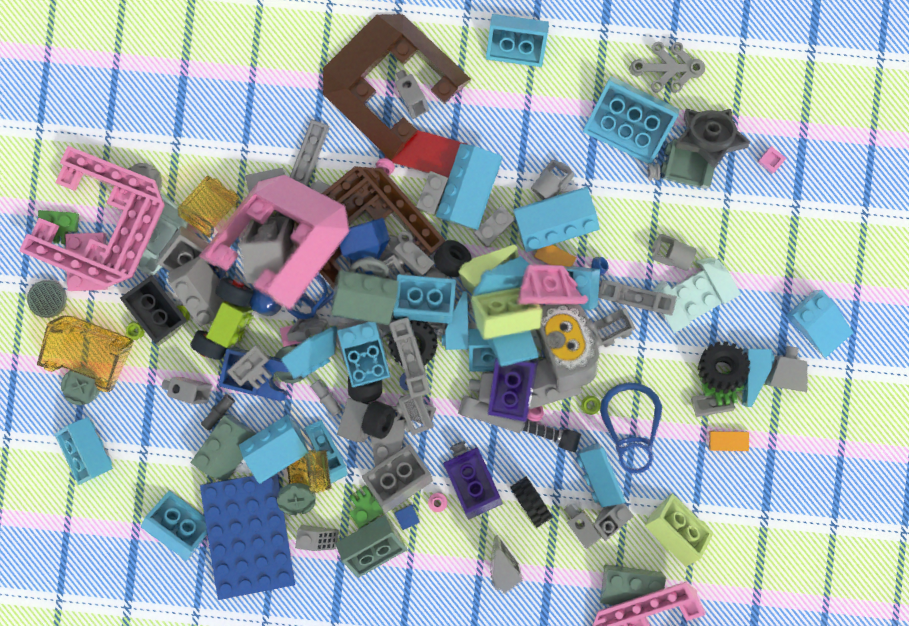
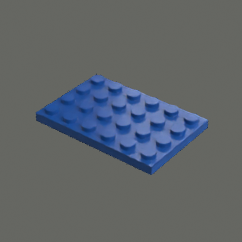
M278 473L260 484L254 475L201 484L200 491L217 599L222 600L294 586L295 578L285 515L279 509L277 503V495L280 491Z

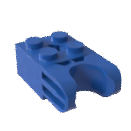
M237 347L226 349L218 384L219 387L277 401L287 399V391L277 387L273 381L276 371L289 372L280 358L268 356L270 360L264 366L272 376L268 379L262 374L266 382L262 384L257 379L261 387L256 389L248 380L240 386L227 372L249 350Z

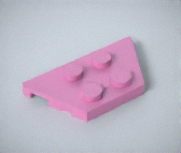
M528 265L525 269L518 304H585L588 298L586 295L582 297L576 289L577 283L569 276L564 266Z

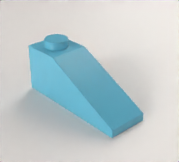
M463 291L454 310L453 324L448 323L445 334H442V346H446V350L469 349L467 291Z
M743 348V354L747 353V360H750V372L743 383L742 406H753L772 369V364H774L772 349Z
M319 420L305 427L304 429L316 455L320 454L323 458L325 474L330 484L348 476L347 467L323 421Z

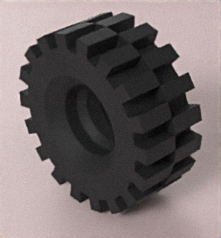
M410 320L415 336L421 341L419 350L425 366L436 353L438 346L437 334L434 333L435 330L429 326V323ZM391 334L388 344L391 350L390 354L394 356L396 363L400 362V366H403L397 344Z
M719 341L714 346L712 344L703 351L698 365L699 378L703 377L701 381L703 384L708 383L707 388L710 390L714 387L717 393L720 390H723V393H728L729 389H731V392H734L737 387H742L750 372V360H747V353L742 354L744 349L741 347L739 349L735 348L737 344L732 343V346H730L727 341H724L723 345H721ZM719 362L728 364L731 367V372L728 374L720 373L716 369V364Z
M527 476L510 486L521 507L536 528L553 518Z

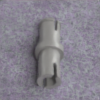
M320 379L310 386L319 397V402L325 405L332 417L343 410L332 397V392L329 393Z

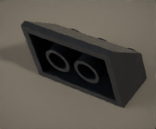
M152 275L120 297L123 304L151 340L158 346L175 335L187 322V319Z

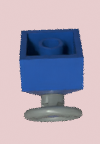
M384 218L349 227L348 234L339 244L342 255L356 261L350 267L349 272L355 273L356 269L361 266L363 269L362 274L381 275L379 277L385 279L388 277L389 269L387 265L379 260L390 241Z

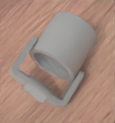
M552 160L531 186V190L542 200L554 197L568 185L575 174L568 165ZM555 166L564 173H568L562 181L551 173Z
M659 234L652 247V259L667 266H674L688 271L694 260L696 248L679 242L670 236ZM661 241L670 244L665 257L658 255Z

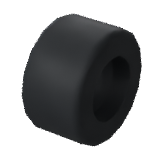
M455 240L443 242L434 255L436 267L443 274L450 277H459L462 265L472 260L469 250Z
M348 376V395L351 399L365 403L380 398L382 394V380L352 387L350 377Z
M379 401L372 402L363 416V432L378 439L385 438L394 423V408Z

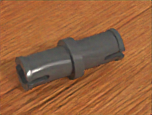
M225 394L221 401L211 408V412L201 422V425L210 431L219 419L223 418L225 412L235 403V400L230 395Z

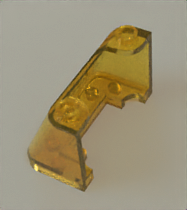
M63 315L47 323L37 365L50 372L63 367L94 379V385L99 391L110 392L117 383L134 341L127 336L77 317Z

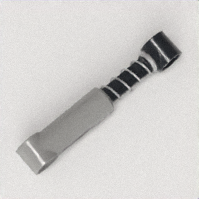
M463 395L458 414L519 434L525 431L527 434L531 433L536 435V437H543L544 440H552V442L558 444V447L576 453L581 433L567 428L556 430L554 427L550 428L545 424H538L537 421H529V419H527V422L488 415V403Z

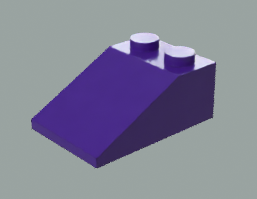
M496 358L488 415L527 422L538 360L530 359L500 366Z
M478 447L443 463L468 520L503 504Z

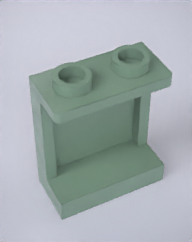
M677 139L667 143L664 152L667 155L666 161L662 162L660 173H662L661 179L702 189L711 187L715 168L699 153L675 148Z

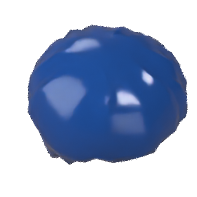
M256 287L253 288V295L249 302L253 311L269 317L281 310V304L275 302L272 297Z

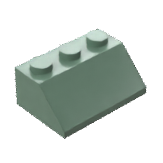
M340 270L335 278L331 315L389 325L397 299L398 281Z
M230 413L224 415L190 463L206 475L221 481L228 480L243 460L239 444L257 433Z
M386 515L377 518L372 523L361 527L358 531L336 542L341 561L357 578L408 550L394 524Z
M605 564L600 603L617 605L665 589L666 577L660 571Z

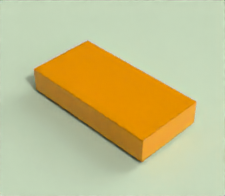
M554 245L537 249L534 255L535 258L542 262L556 266L572 267L577 258Z
M709 431V450L749 451V432Z

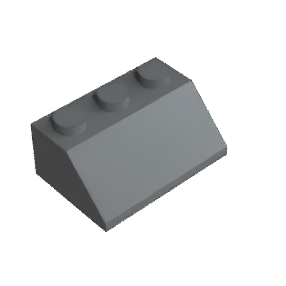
M199 256L168 272L169 286L197 324L201 327L213 321L222 302L226 300L215 293L220 279L209 263Z
M546 358L538 360L529 409L582 394L581 387L558 393Z
M410 444L361 476L385 514L433 482L431 473Z
M496 535L494 537L490 562L491 583L497 591L501 590L503 594H506L523 581V576L519 563L500 537Z

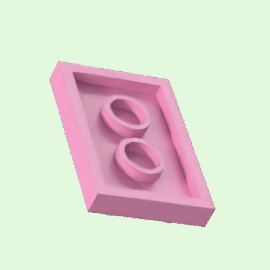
M106 233L65 234L66 250L83 256L90 239L107 245ZM67 271V291L108 290L107 287Z

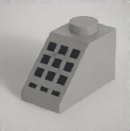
M301 525L297 529L295 549L308 551L335 550L339 530Z

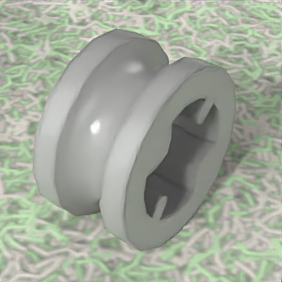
M652 163L648 164L647 176L649 181L653 178L655 180L660 179L659 163L652 165Z

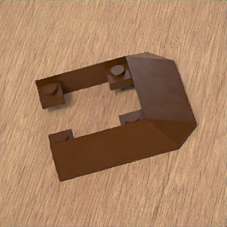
M377 14L323 67V95L392 161L418 131L404 117L390 130L365 105L377 92L364 78L389 53L402 65L416 53L441 77L431 88V92L444 105L456 93H459L471 81V78L404 14Z
M354 166L322 193L345 206L348 226L365 212L373 220L384 218L385 220L392 214L404 229L411 233L416 241L414 244L428 257L445 242L444 238L382 168ZM296 221L294 223V232L300 225ZM293 242V244H294L297 248L300 247L299 244ZM338 245L319 271L320 275L333 290L335 278L339 271L342 270L335 262L342 256L340 245Z

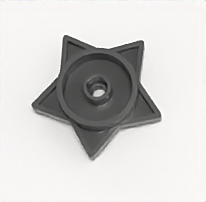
M685 109L686 130L676 141L675 148L697 152L713 168H716L726 153L749 147L750 141L737 130L732 118L731 109L723 111L706 110L702 112Z

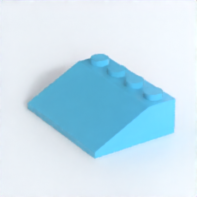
M610 75L583 132L649 164L653 163L679 115V109Z

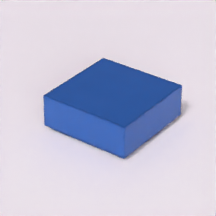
M412 504L395 512L402 530L420 523Z

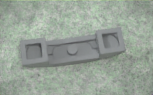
M602 279L598 294L600 299L671 316L673 315L677 296L636 288Z
M409 318L391 322L390 328L398 347L411 399L429 394L430 388Z

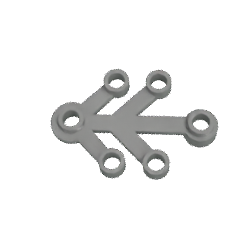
M658 41L653 44L651 50L666 64L644 63V61L637 59L629 67L630 73L636 77L641 76L643 72H666L659 80H655L651 84V90L655 93L660 92L663 86L677 72L686 73L679 80L671 83L670 90L673 93L680 92L683 85L690 78H699L705 72L703 61L697 58L692 59L683 50V44L680 42H675L671 46V53L678 55L685 64H678L664 50V44ZM656 45L661 47L660 51L655 50ZM674 46H679L680 51H675ZM636 64H640V65H641V69H640V70H637V69L635 68V65H636ZM693 65H697L699 70L695 71ZM658 83L660 89H655L654 84ZM673 84H678L679 89H674Z

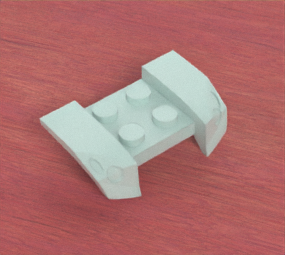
M162 194L161 197L165 205L137 266V269L149 276H153L162 268V266L157 264L159 253L180 226L188 228L190 214Z
M710 257L697 260L696 263L701 268L700 271L671 288L669 284L662 280L653 290L654 292L677 296L673 315L664 314L674 333L691 324L690 321L722 303L726 304L741 295L732 276L718 259Z

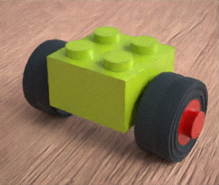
M226 277L220 279L219 285L215 290V293L226 301L222 302L209 332L198 330L190 344L191 348L200 355L215 360H221L228 347L236 345V343L243 340L246 334L244 329L246 325L252 322L254 317L252 315V308L247 306L253 295V290L240 280Z

